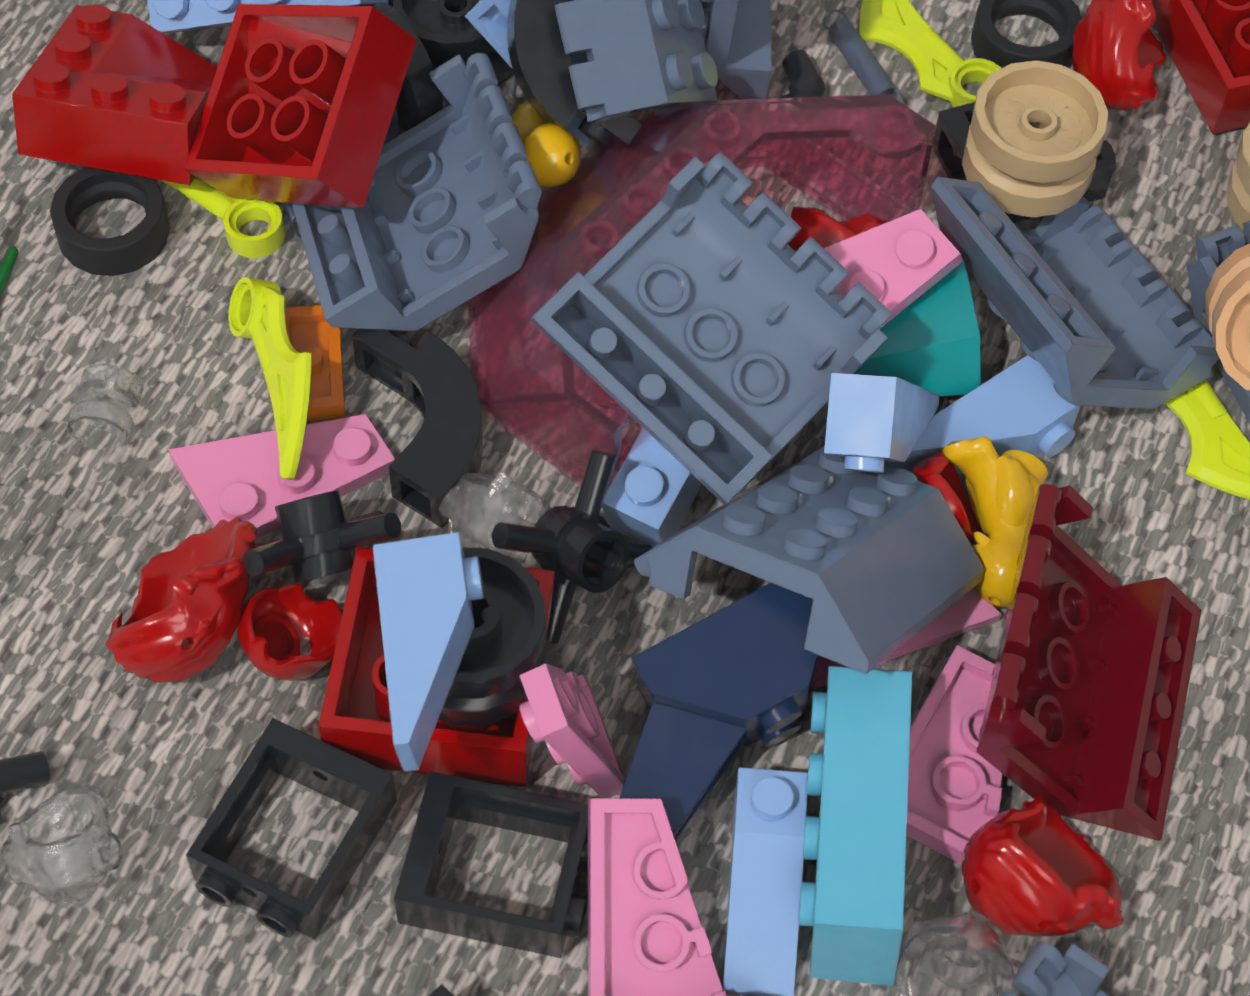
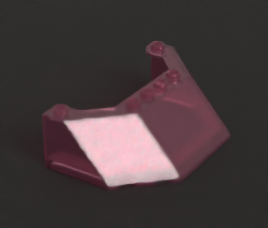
M889 94L717 100L636 120L642 126L629 145L618 147L611 143L607 149L598 145L581 160L578 171L572 179L562 186L550 187L540 196L536 208L539 219L522 268L498 284L491 286L468 300L471 374L478 389L481 411L579 487H581L592 449L617 456L618 458L608 486L609 489L632 448V445L622 438V430L634 418L531 321L532 316L577 272L584 277L661 201L668 183L695 156L705 166L717 153L722 152L738 168L766 167L843 221L869 213L887 223L920 209L937 128L936 125Z

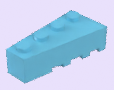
M829 666L827 692H813L811 733L824 734L823 754L809 753L807 795L820 796L819 817H805L803 859L817 860L815 883H801L799 926L813 927L810 978L894 986L904 915L912 672L873 669L868 674H864L852 668Z

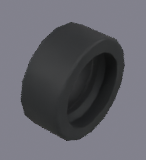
M980 0L971 34L973 53L976 58L992 61L1001 68L1011 63L1034 60L1060 64L1068 68L1073 61V36L1078 22L1082 20L1079 7L1073 0ZM1010 15H1027L1039 18L1052 26L1059 35V39L1045 46L1029 47L1013 43L1002 36L994 27V23Z
M84 167L65 179L54 193L50 208L61 253L74 267L92 275L117 276L137 271L155 260L167 244L170 223L160 185L151 178ZM113 198L128 199L142 205L145 209L146 216L140 224L121 236L108 239L92 238L76 230L75 223L81 213L100 201Z

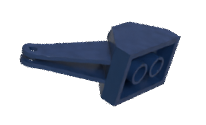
M769 583L632 657L637 687L650 711L619 799H661L676 841L743 745L749 746L762 740L765 747H770L787 739L801 728L797 720L806 714L822 657L804 649L813 599L774 583Z

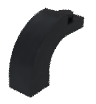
M511 0L507 20L509 57L516 80L533 109L546 123L558 125L564 130L573 118L577 116L582 120L578 129L603 148L607 149L611 143L618 147L629 145L642 126L634 118L627 114L606 121L588 122L586 109L578 110L568 68L573 65L570 55H565L554 8L559 3L573 0Z
M359 328L352 335L356 368L406 398L419 410L424 418L417 435L389 466L392 497L435 525L443 528L468 498L479 475L482 462L481 403L472 374L458 354L433 333L430 334L418 349H415L412 343L397 331L389 330L387 332L384 329Z

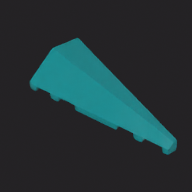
M964 260L880 329L888 339L855 373L857 375L898 377L940 396L966 395L981 385L980 331Z

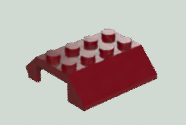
M1050 484L1039 485L1027 521L1021 552L1018 557L1017 570L1009 606L1005 615L1004 629L996 665L993 669L992 683L983 723L979 732L976 752L1033 799L1041 794L1048 802V805H1052L1057 809L1061 816L1157 841L1162 840L1201 609L1167 577L1122 586L1058 526L1091 518L1093 507L1070 485L1058 488Z

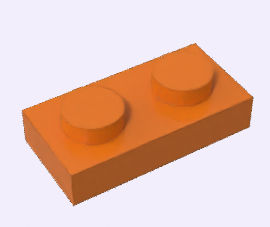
M321 305L285 307V325L291 345L299 353L308 352L312 356L311 392L307 422L346 418L341 328L329 325L325 320Z

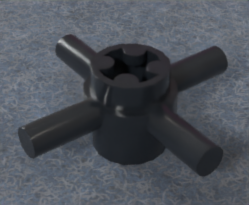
M592 449L574 507L555 506L546 511L537 520L534 527L499 522L492 530L491 539L496 548L532 553V556L543 570L555 571L547 642L557 644L560 641L577 586L592 593L605 592L615 586L622 578L626 568L636 569L634 559L653 548L651 545L627 542L622 534L611 529L604 517L600 516L618 458L608 452Z
M339 489L274 506L283 537L256 543L257 548L250 549L243 555V566L247 573L252 576L262 575L291 566L295 583L329 576L352 569L355 558L354 548L399 537L402 528L401 522L395 513H383L381 511H374L347 520Z

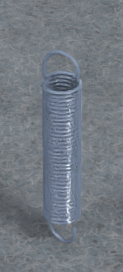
M839 9L829 11L823 18V26L828 30L829 36L876 104H879L877 98L884 90L888 92L892 100L898 95L900 104L895 112L887 113L881 107L885 115H895L902 106L900 93L862 40L847 15ZM832 12H840L845 18H839L834 21L828 30L825 24L826 17Z

